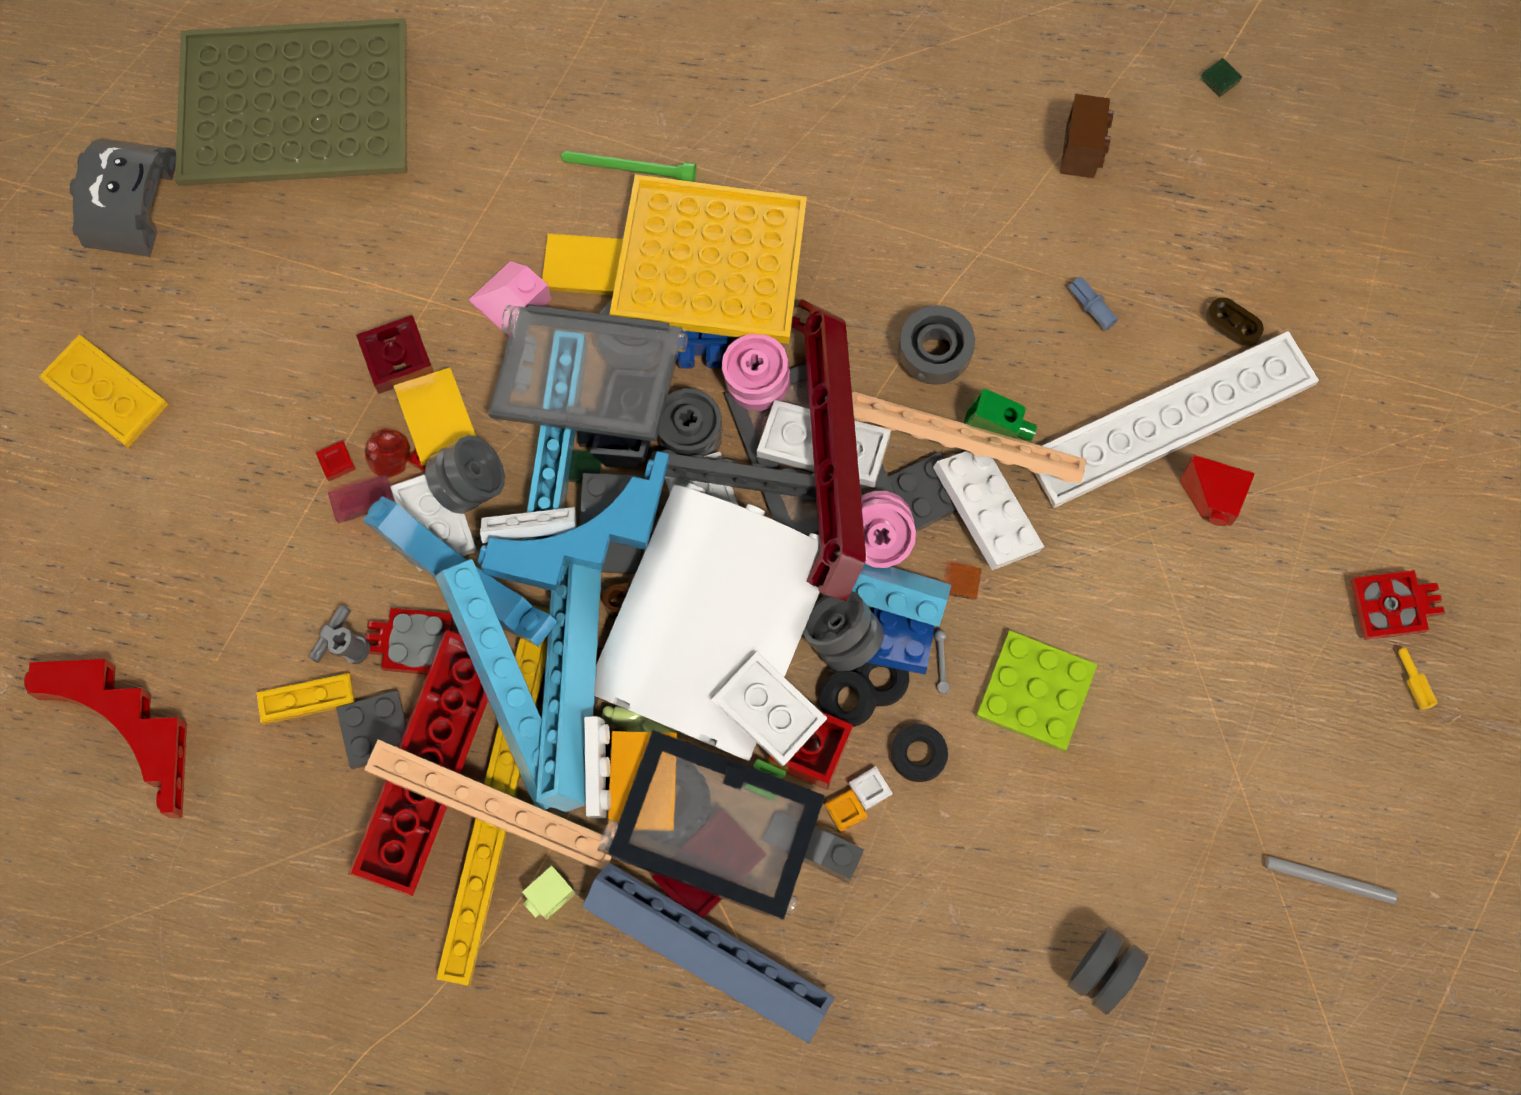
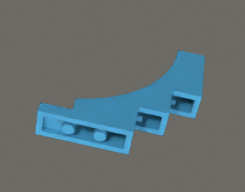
M657 451L655 460L649 459L645 478H649V480L632 477L622 493L602 513L571 531L553 537L527 541L502 540L490 537L488 545L482 546L478 559V564H482L481 568L484 574L558 592L566 562L602 571L610 541L646 550L669 464V454Z
M383 496L370 507L367 516L363 519L365 524L410 564L426 571L435 580V576L443 570L468 561L431 533L398 503ZM476 567L502 629L539 647L557 621L550 614L533 607L522 596L491 576L485 575L481 569Z

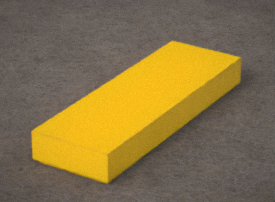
M350 673L256 692L260 723L263 725L331 711L337 707L356 702L352 675Z

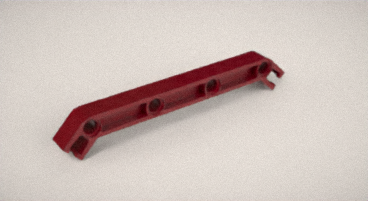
M801 299L798 307L809 311L810 315L806 323L800 322V318L793 316L791 327L805 336L821 551L806 582L812 586L819 587L818 591L824 595L847 602L866 561L847 329L845 321L839 316Z

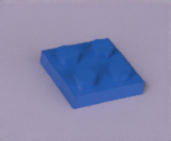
M875 608L874 615L883 626L884 638L881 647L874 657L866 663L926 675L935 626Z

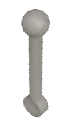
M937 630L934 633V638L938 643L940 676L937 691L940 694H946L950 689L948 682H946L944 640L946 639V633L943 630Z

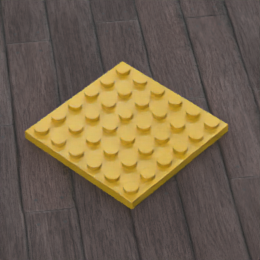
M635 175L610 316L669 323L671 329L731 337L761 334L770 336L779 343L789 344L807 197Z

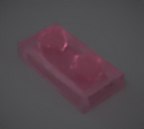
M387 474L328 492L337 523L367 515L370 507L379 501L382 496L395 502Z

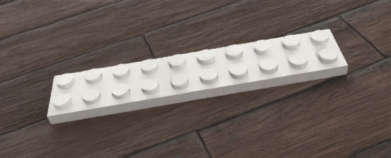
M1287 331L1043 445V447L1087 459L1081 484L1077 482H1064L1056 476L1046 473L1034 474L1053 508H1056L1315 386L1319 380L1291 334Z

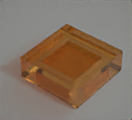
M951 563L948 576V584H951L949 596L976 600L982 568Z

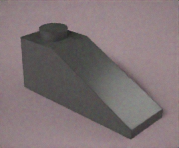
M776 812L762 841L788 854L799 821ZM814 827L803 862L849 884L864 849Z

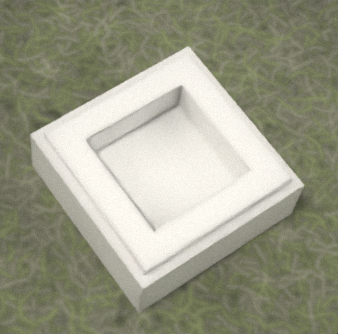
M876 766L848 783L865 811L893 794Z

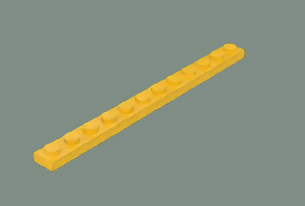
M533 606L545 613H550V609ZM548 635L539 647L520 638L515 656L536 708L541 694L543 678L545 677ZM498 725L484 785L516 798L521 774L500 725ZM475 819L436 978L440 981L469 987L471 986L507 831Z

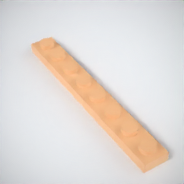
M852 392L854 419L859 422H872L891 431L899 430L909 433L917 439H930L939 442L945 447L961 448L976 456H988L998 459L1006 465H1019L1028 468L1034 473H1046L1056 476L1064 482H1077L1081 484L1087 459L858 392Z
M377 741L364 769L369 774L599 871H602L611 860L612 855L607 854L612 842L611 838L383 741Z

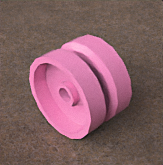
M749 334L739 337L729 345L723 355L722 371L729 396L733 401L747 410L763 411L772 408L774 400H784L790 389L791 381L789 362L784 347L776 339L761 334Z
M872 491L862 495L861 502L866 548L865 564L874 568H888L901 563L910 555L916 539L914 518L909 505L899 495L889 491Z

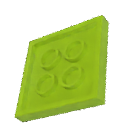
M1009 630L976 718L1065 753L1098 664Z

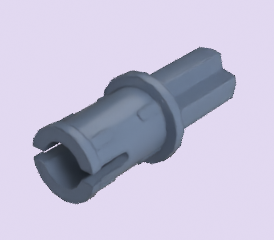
M1082 277L1070 284V291L1085 307V313L1089 312L1104 331L1111 328L1119 320L1102 301L1104 297L1102 295L1098 296Z

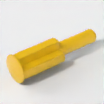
M1407 648L1399 649L1398 654L1410 677L1406 682L1420 711L1434 707L1438 704V701L1425 674L1419 675Z

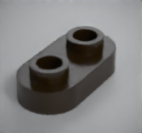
M1229 298L1215 299L1207 310L1208 322L1241 345H1253L1263 334L1264 326L1262 321ZM1217 313L1224 314L1225 319L1219 318ZM1242 329L1248 330L1250 335L1243 334Z

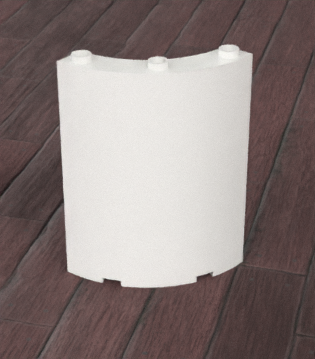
M688 483L686 488L674 485L596 664L594 696L749 761L757 742L712 701V698L756 652L783 677L785 676L820 593L818 591L819 587L812 586L806 582L821 552L819 535L810 533L807 536L765 517V511L756 506L748 504L745 509L705 494L703 488Z

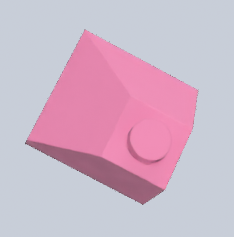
M510 261L469 299V302L510 338L511 333L515 334L521 313L520 309L527 310L528 305L545 307L552 299L547 283L527 266Z

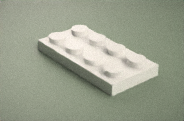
M774 400L757 449V457L815 472L810 409ZM855 421L860 484L875 487L891 436V430Z
M965 451L936 462L933 466L936 474L992 571L1036 554L1044 548L1043 543L993 458L976 456L969 451Z

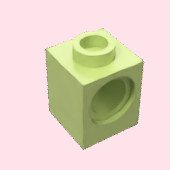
M553 866L549 867L522 891L527 897V900L523 903L535 918L541 914L546 920L576 894Z

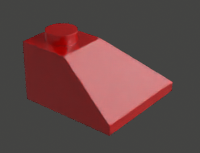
M1194 455L1183 471L1179 481L1201 517L1209 519L1210 523L1217 526H1231L1239 516L1255 473Z

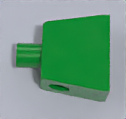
M985 388L981 390L968 406L963 422L964 424L1012 438L1019 437L1030 442L1037 430L1036 424L1023 420L1026 412L1024 405Z

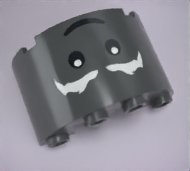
M103 138L97 139L87 147L84 153L79 154L76 177L70 183V194L73 196V234L78 236L80 243L85 248L151 257L158 231L148 217L159 179H173L176 166V151L167 147Z

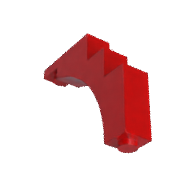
M106 659L29 662V672L24 677L27 693L38 700H56L84 706L105 717L116 727L131 747L140 766L144 782L153 787H161V790H158L156 795V805L160 809V813L169 818L183 817L187 723L178 717L150 718L151 694L142 688L114 689L116 666Z

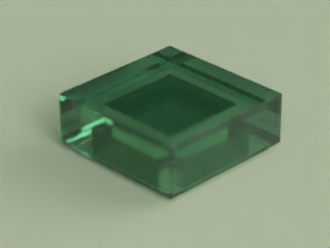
M1222 58L1203 72L1200 79L1220 98L1241 81L1242 76Z
M573 450L569 472L570 482L582 483L583 473L601 474L602 463L590 452Z

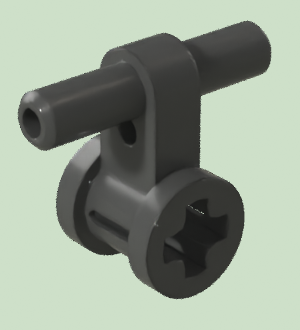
M340 605L329 624H324L319 632L321 637L309 654L311 660L316 663L320 662L327 649L337 656H344L352 664H360L367 658L370 652L369 641L361 636H354L351 630L342 627L351 612L349 608Z

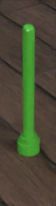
M563 151L561 153L562 161L567 163L673 177L676 180L695 182L697 164L692 162L671 166L572 151Z

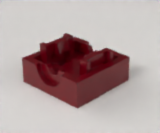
M413 315L356 335L378 394L394 389L393 385L434 373ZM396 337V339H392V340H389V341H387V342L384 341V340H387V339ZM405 362L407 368L395 373L394 366Z

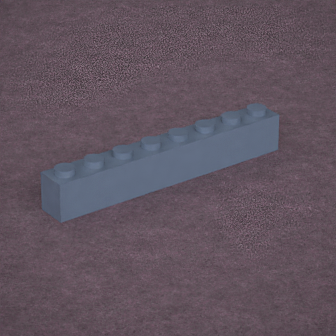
M608 863L595 878L583 904V908L593 913L596 917L603 919L621 930L624 934L633 937L651 950L658 952L676 963L679 967L686 969L709 985L716 987L734 998L737 1002L746 1005L764 1018L771 1020L807 1043H810L835 998L611 863Z

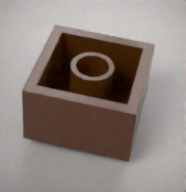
M1075 94L1066 124L1060 174L1094 178L1097 168H1103L1105 154L1108 153L1111 136H1107L1108 128H1111L1114 111L1109 110L1110 98Z

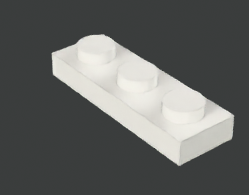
M575 507L482 518L480 528L482 543L489 542L490 537L502 540H534L539 536H557L576 528Z
M598 716L585 717L586 816L590 818H607L606 810L611 808V794L609 790H606V777L610 776L611 766L609 757H605V744L610 742V730L608 724H605V720Z

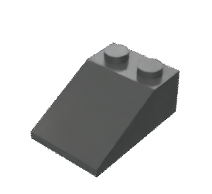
M583 473L580 526L592 520L611 505L622 493L632 477L645 479V477L639 475ZM610 541L601 573L636 574L642 560L643 549Z

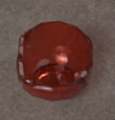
M381 429L373 433L365 446V459L370 471L380 477L389 478L404 472L409 457H411V447L408 438L398 430Z

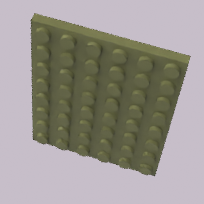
M405 18L181 31L175 181L178 186L407 173V24Z

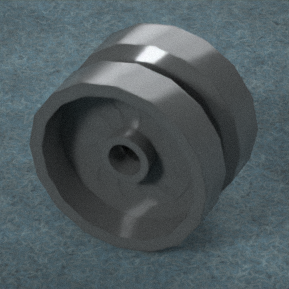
M685 388L669 394L657 436L661 450H671L683 456H706L716 453L722 443L723 434L722 416L718 404L709 394L698 389Z
M467 435L456 440L447 448L433 454L426 463L425 475L431 493L444 508L453 513L464 514L473 510L483 502L499 495L504 487L505 473L501 460L487 442L476 436Z
M851 591L847 602L827 595L818 600L813 607L803 635L829 668L836 671H850L864 665L874 657L881 647L884 631L882 624L859 594Z
M1110 926L1102 932L1088 950L1067 984L1069 988L1082 996L1088 994L1099 983L1092 996V1005L1104 1014H1109L1121 999L1125 997L1148 959V954L1135 944L1127 947L1117 958L1116 956L1123 946V936Z

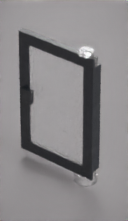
M652 730L618 822L608 820L597 851L761 914L784 920L786 914L789 916L793 914L798 897L792 894L825 795Z

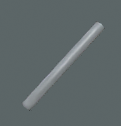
M1268 856L1266 860V869L1390 904H1395L1398 893L1392 890Z

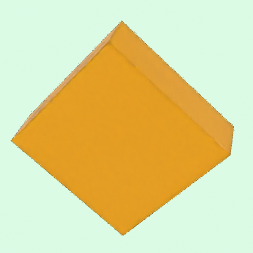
M853 789L824 804L839 833L868 818Z

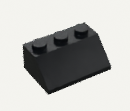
M614 370L600 418L644 424L657 373ZM595 433L590 453L605 467L632 470L646 460L651 441Z

